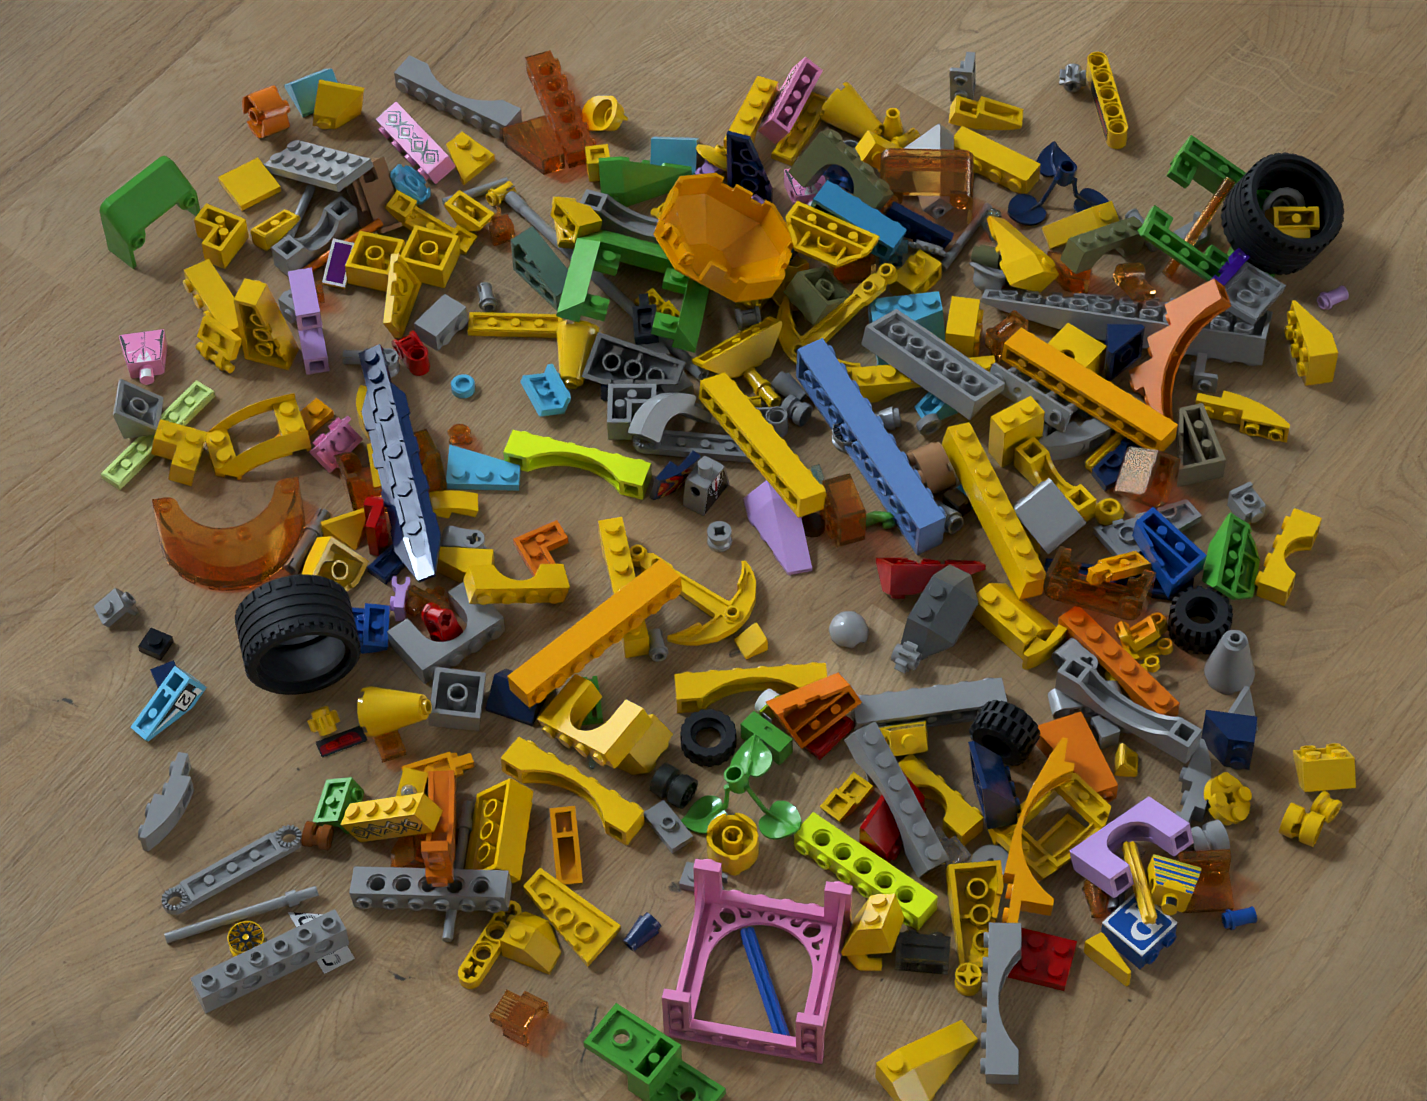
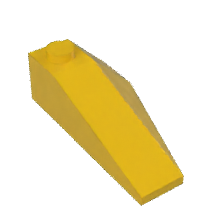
M989 216L987 221L992 238L998 243L995 250L1002 257L999 264L1010 286L1041 293L1059 275L1053 259L1007 220Z

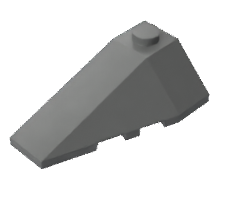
M598 332L582 377L603 385H678L686 362Z

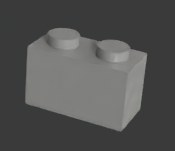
M444 294L414 323L415 332L420 341L436 351L443 345H447L452 337L466 326L468 322L467 308Z

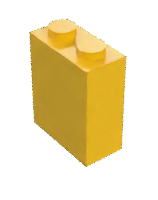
M1032 396L990 417L988 452L1001 468L1014 462L1016 447L1032 437H1035L1037 440L1043 437L1045 411Z

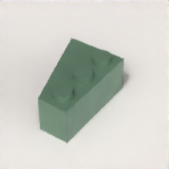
M531 226L511 239L513 270L558 311L568 269L536 229Z

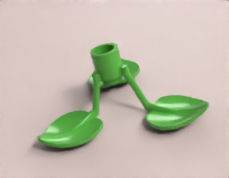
M757 734L752 735L738 749L732 758L731 765L724 772V779L727 782L723 787L725 790L724 803L717 796L707 795L701 797L690 807L686 816L681 820L690 831L707 834V828L711 821L717 816L726 813L724 810L729 806L730 791L737 794L747 791L765 813L759 820V829L766 838L772 840L786 838L797 833L802 824L801 816L793 804L787 801H776L768 810L750 788L749 777L763 776L770 770L773 763L770 750Z

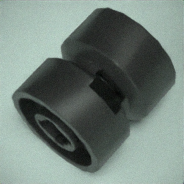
M664 763L659 767L650 783V791L663 799L667 797L668 802L680 809L685 808L689 804L698 787L696 779L687 774L680 775V770L669 763Z

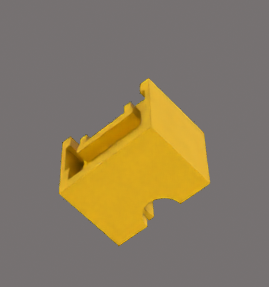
M1067 323L1048 342L1049 345H1052L1068 357L1073 358L1086 368L1091 369L1097 375L1104 369L1107 346L1070 323Z

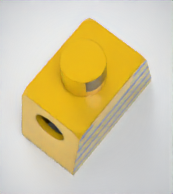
M1153 854L1145 873L1153 903L1162 906L1161 911L1165 915L1171 916L1176 914L1177 911L1184 912L1194 892L1201 868Z

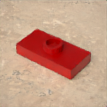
M845 715L804 748L818 760H821L855 727L854 721Z

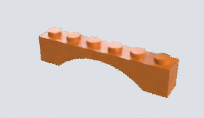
M1078 604L1059 617L1058 624L1067 628L1066 641L1074 638L1091 654L1095 655L1098 663L1118 681L1134 703L1159 714L1178 717L1180 703Z

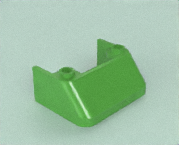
M167 156L159 157L107 197L100 206L99 212L108 250L133 269L137 267L134 251L145 243L146 227L176 204L179 208L188 210L194 216H197L200 212L196 190L175 162Z

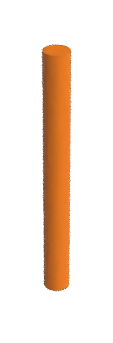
M377 218L359 231L373 233L384 225ZM359 231L344 241L355 243ZM330 250L301 269L312 267V272L327 263Z

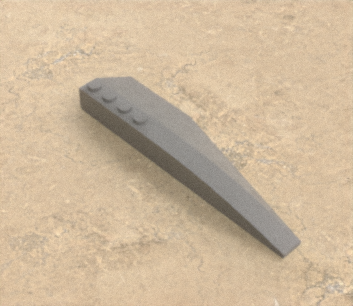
M985 289L981 298L982 303L1060 330L1067 323H1070L1091 337L1104 341L1106 340L1107 324H1141L1145 327L1142 348L1149 347L1147 337L1169 326L1165 317L1167 314L1165 304L1169 302H1159V297H1149V300L1138 301L1135 296H1125L1117 300L1114 295L1074 293V297H1062V292H1052L1050 296H1041L1038 291H1029L1023 293V295H1018L1016 290ZM1225 310L1199 332L1184 355L1198 356L1199 352L1208 354L1207 359L1216 358L1226 363L1236 361L1243 362L1248 366L1262 365L1273 312L1266 311L1257 323L1252 326Z

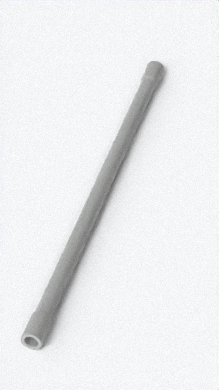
M510 191L505 196L504 201L558 248L556 231L533 211L515 191ZM558 248L571 261L574 249ZM593 270L591 280L633 318L632 307L636 305L601 272ZM659 336L668 351L676 359L686 362L685 369L698 381L708 376L709 370L692 363L694 357L685 350L672 347V339Z

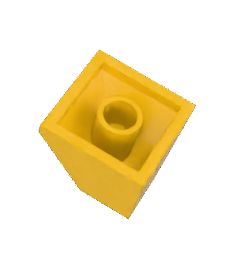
M319 79L313 114V126H318L321 129L335 130L361 115L364 88Z

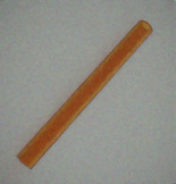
M1229 177L1224 178L1183 240L1192 246L1195 244L1226 198L1228 192L1234 186L1235 182ZM1171 257L1162 274L1172 278L1181 264Z

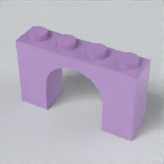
M312 267L288 271L306 375L330 371Z
M1148 796L1069 850L1074 870L1115 898L1134 885L1130 865L1114 854L1117 849L1123 846L1124 842H1152L1172 856H1176L1194 842L1190 823Z

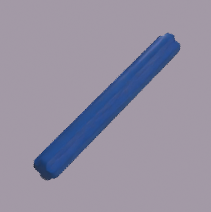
M751 926L743 928L740 931V936L772 1031L776 1034L790 1036L755 930Z

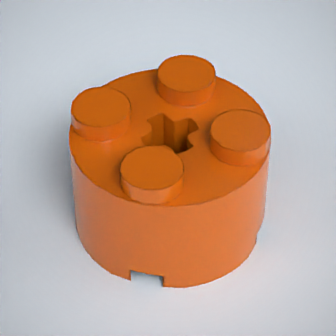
M275 85L243 97V113H248L250 120L247 121V124L257 138L267 137L290 127L287 115L290 112V106L286 100L281 99Z

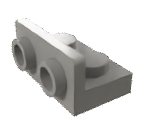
M966 52L965 61H961L960 68H950V101H954L956 95L973 100L976 86V52Z

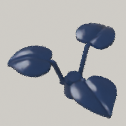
M1053 141L1042 150L1036 161L1041 164L1040 174L1042 176H1054L1050 187L1039 202L1029 194L1015 195L1009 202L1007 214L1012 220L1022 225L1032 226L1041 223L1047 215L1046 210L1041 206L1056 184L1062 187L1072 184L1074 197L1077 198L1074 201L1073 207L1077 213L1109 202V200L1100 192L1091 188H1084L1080 191V194L1078 193V179L1074 177L1077 165Z

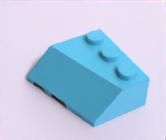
M939 291L876 298L868 305L869 324L898 309L945 342L943 308ZM876 355L877 365H889Z

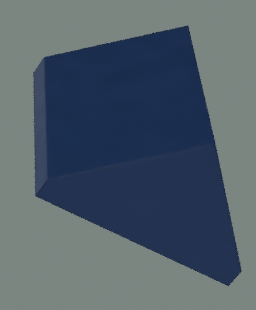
M1107 324L1105 345L1107 346L1105 379L1107 381H1112L1141 357L1145 330L1143 325Z
M504 669L494 674L486 711L533 726L546 698L529 708L510 690L507 676L513 672L512 670Z

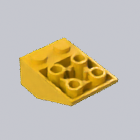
M1293 300L1290 311H1287L1288 326H1285L1284 331L1286 339L1291 342L1292 358L1297 360V374L1299 377H1302L1305 386L1333 382L1338 357V350L1333 335L1296 300Z

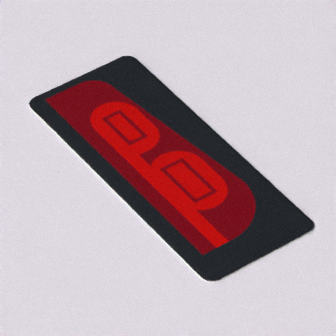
M357 726L316 742L321 757H326L367 741V737L362 727Z

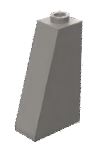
M940 123L904 148L911 161L909 168L922 210L935 219H938L954 208L953 132Z

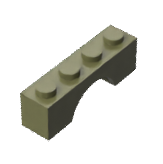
M1135 216L1071 237L1067 241L1060 260L1077 274L1092 269L1105 253L1114 248L1124 257L1138 253L1145 242V239L1138 232V229L1143 224Z

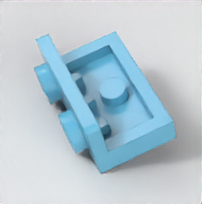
M548 364L544 373L523 375L520 383L539 417L565 413L570 403L571 395L553 364Z

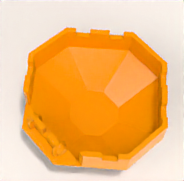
M718 173L680 176L667 195L653 233L674 269L733 302L771 298L785 278L786 273L784 272L789 265L793 248L788 226L776 206L767 200L763 204L751 198L753 192L738 184L733 189L722 183L724 177Z

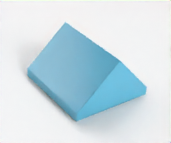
M332 68L323 69L284 85L302 117L314 113L319 79L338 83Z
M652 137L650 164L661 166L663 163L691 166L692 175H695L698 157L696 146L699 144V138Z

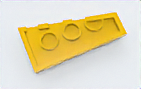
M539 868L523 886L525 893L587 967L621 931L620 924L542 868Z

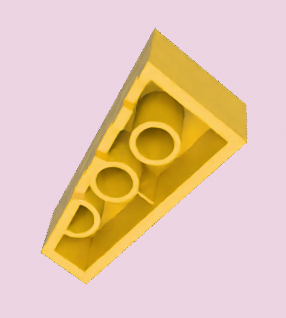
M244 278L234 298L244 357L247 360L289 370L299 351V347L268 285L259 280Z

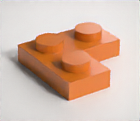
M558 520L513 539L515 548L532 576L536 575L540 564H556L549 551L569 543L568 537Z

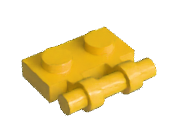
M210 315L202 317L197 337L203 342L200 341L196 344V350L206 360H212L221 371L225 370L229 374L235 370V366L230 361L237 359L242 338Z

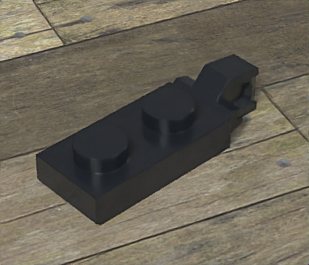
M648 293L639 294V306L632 307L635 345L659 343V336L651 334L657 312L656 304L650 305Z

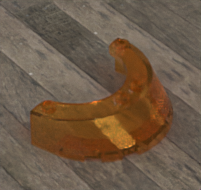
M299 477L285 478L278 481L274 487L273 496L269 504L258 516L244 524L228 528L208 527L193 521L182 511L178 502L171 497L152 499L160 547L165 560L186 581L194 585L199 583L209 586L211 590H242L269 581L270 576L277 573L280 569L284 570V565L305 532L306 520Z

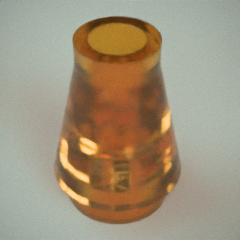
M1086 879L1083 882L1082 892L1089 907L1091 918H1103L1107 915V893Z

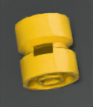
M1291 802L1284 814L1278 833L1291 839L1298 837L1299 842L1314 847L1322 831L1326 816L1314 811L1306 813L1304 807Z

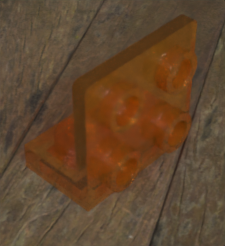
M1230 849L1186 851L1177 854L1176 861L1201 868L1192 897L1186 910L1182 913L1234 910L1229 874L1231 864Z

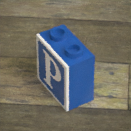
M1133 894L1102 922L1101 932L1104 933L1112 946L1138 969H1141L1147 963L1149 965L1152 964L1162 948H1168L1174 943L1177 938L1176 929L1178 922L1169 915H1165L1161 908L1154 904L1157 913L1156 923L1153 925L1144 924L1135 894Z

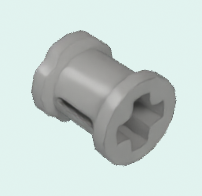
M755 306L754 309L741 311L735 309L738 330H741L742 327L752 326L761 322L759 306Z

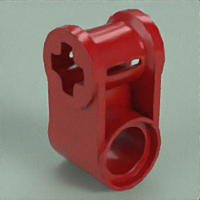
M415 331L409 332L408 336L400 340L394 339L391 341L393 349L398 353L399 359L403 361L410 373L422 376L429 372L428 350L420 341Z
M433 602L425 605L421 618L432 641H450L463 633V629L458 624L452 610L447 608L441 609L438 604Z

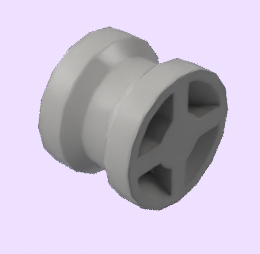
M384 348L390 377L392 378L400 371L399 356L394 349Z
M716 521L707 528V544L711 550L724 552L730 548L732 544V530L728 523Z

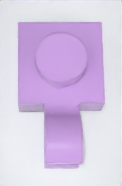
M393 576L391 582L395 596L390 598V611H394L395 621H404L407 614L408 592L411 589L410 577H406V582L399 585L397 584V576Z

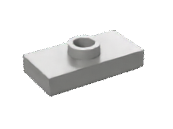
M664 800L644 812L645 821L672 854L694 841L693 835Z

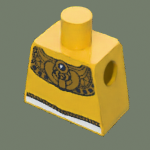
M926 720L879 727L894 756L927 752L929 749Z

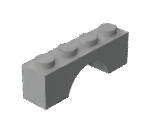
M342 196L338 197L323 209L318 224L308 234L300 238H293L287 235L271 247L274 265L288 276V271L301 269L331 247L333 238L341 240L359 226L357 208Z

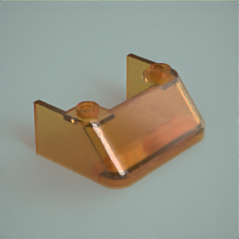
M890 148L881 153L880 179L886 181L890 186L889 189L894 193L884 207H889L893 201L901 204L903 202V195L950 196V204L953 207L967 209V224L971 223L974 155L970 151ZM884 207L880 210L882 214L884 213Z

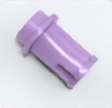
M1341 285L1327 293L1321 292L1317 297V303L1321 309L1329 310L1332 308V305L1347 300L1349 294L1347 289Z

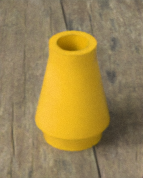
M889 108L886 111L881 129L883 131L882 135L889 141L895 136L899 137L904 132L900 111L897 108Z

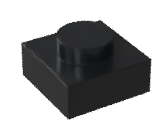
M150 628L138 646L139 652L162 660L174 642L173 636Z

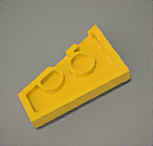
M399 253L391 254L383 324L394 338L403 337L422 284Z

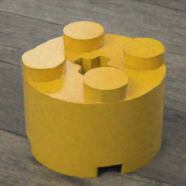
M735 813V815L721 814L711 821L706 835L708 859L722 863V871L733 876L739 875L742 871L750 868L757 860L759 854V835L755 822L750 817L741 813Z

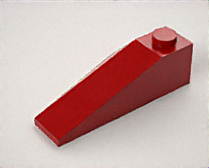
M903 557L876 558L882 591L889 594L890 598L905 599V595L923 592L932 576L949 564L968 574H974L986 569V564L975 560L947 559L944 560V564H941L939 560L923 558L921 563Z

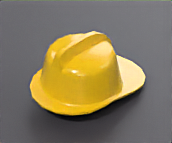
M594 96L584 105L580 120L582 126L587 130L612 132L617 130L623 121H628V117L624 115L623 106L617 102L614 96Z

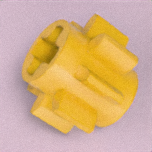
M328 706L310 712L313 719L307 720L311 732L318 731L320 737L336 731V723L341 722L337 710L330 711Z

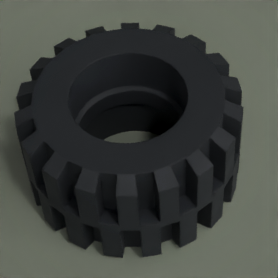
M1197 586L1196 589L1188 587L1186 592L1180 591L1178 596L1172 600L1168 619L1169 636L1171 639H1175L1174 644L1178 647L1182 645L1183 650L1186 652L1192 650L1193 654H1198L1199 652L1209 654L1210 650L1213 651L1222 636L1231 630L1233 608L1232 605H1229V599L1227 597L1222 598V593L1219 591L1214 592L1211 587H1207V589H1203L1202 586ZM1201 616L1207 618L1211 622L1206 624H1199L1192 621L1189 618Z
M1002 700L988 701L969 729L972 741L1001 756L1003 764L1008 766L1023 764L1040 738V730L1037 723L1033 721V718L1016 705Z

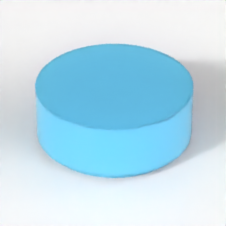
M465 374L454 377L451 381L453 395L458 398L472 396L475 392L474 379Z

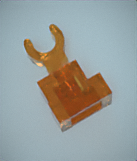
M496 206L497 213L489 221L492 223L489 226L493 246L510 242L515 237L512 220L508 214L501 215V208L499 206Z

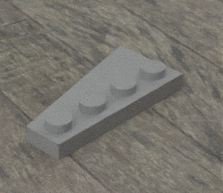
M1187 499L1157 509L1181 532L1201 522L1202 515ZM1146 512L1136 514L1135 518L1125 521L1123 519L1113 521L1112 525L1102 527V525L1093 527V534L1112 556L1137 551L1140 555H1143L1132 534L1135 522Z

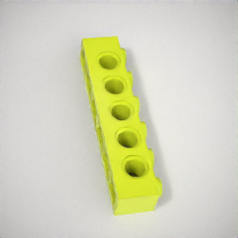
M812 812L801 824L800 830L794 834V846L800 854L808 855L822 869H828L836 874L841 882L852 885L863 897L869 898L871 895L896 894L905 917L903 921L905 926H911L918 931L937 910V895L815 812ZM820 843H825V844H827V845H826V846H820V845H818V844H820ZM840 857H845V858H848V859H846V860H840V859H838V858H840ZM866 871L868 874H860L859 872ZM886 885V886H889V888H885V889H884V888H881L880 886ZM901 900H909L910 902L903 903Z

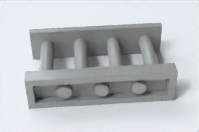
M997 363L992 364L990 373L1005 383L1004 390L1000 393L1015 403L1032 396L1045 411L1044 421L1063 433L1065 431L1071 414L1077 412L1086 419L1092 417L1012 366V368L1006 370Z

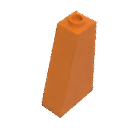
M1082 712L1038 725L1040 738L1036 746L1047 758H1049L1063 737L1068 738L1064 761L1075 763L1073 773L1080 776L1107 803L1116 799L1118 784Z

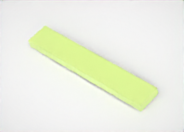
M196 380L161 414V419L186 426L215 397V392ZM155 435L138 437L101 473L102 479L121 490L155 456L151 454Z

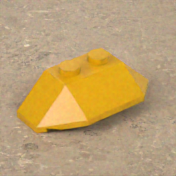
M796 201L785 216L794 250L833 268L841 267L868 256L880 239V236L800 201Z
M769 316L763 319V321L744 329L692 359V363L718 374L726 372L730 378L740 377L748 368L760 366L764 362L763 360L771 357L782 322Z

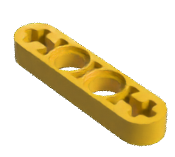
M510 900L508 911L494 913L459 967L458 978L461 986L467 989H474L482 983L502 952L501 938L493 939L490 937V933L495 929L502 930L505 933L511 920L522 913L519 903ZM515 911V915H510L506 920L505 912ZM481 950H488L491 953L490 957L485 960L477 958L476 955ZM474 970L475 977L470 976L469 979H466L465 974L470 975Z

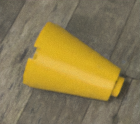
M844 82L845 88L842 90L837 88L830 95L822 107L825 111L824 114L819 113V117L823 121L860 139L868 130L879 136L883 133L881 130L882 123L849 82Z
M567 320L558 324L559 374L566 388L576 389L582 386L586 379L582 375L600 328L593 323L580 320L579 322L574 321V324H567Z
M373 686L362 688L361 692H364L363 698H358L357 702L360 727L366 728L367 732L364 734L368 737H377L426 720L432 711L431 701L424 694Z

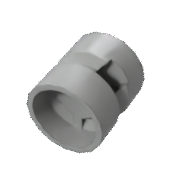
M1217 819L1204 824L1202 829L1198 826L1191 828L1194 843L1185 849L1189 858L1194 863L1209 858L1210 853L1212 855H1219L1230 850V842L1222 822Z

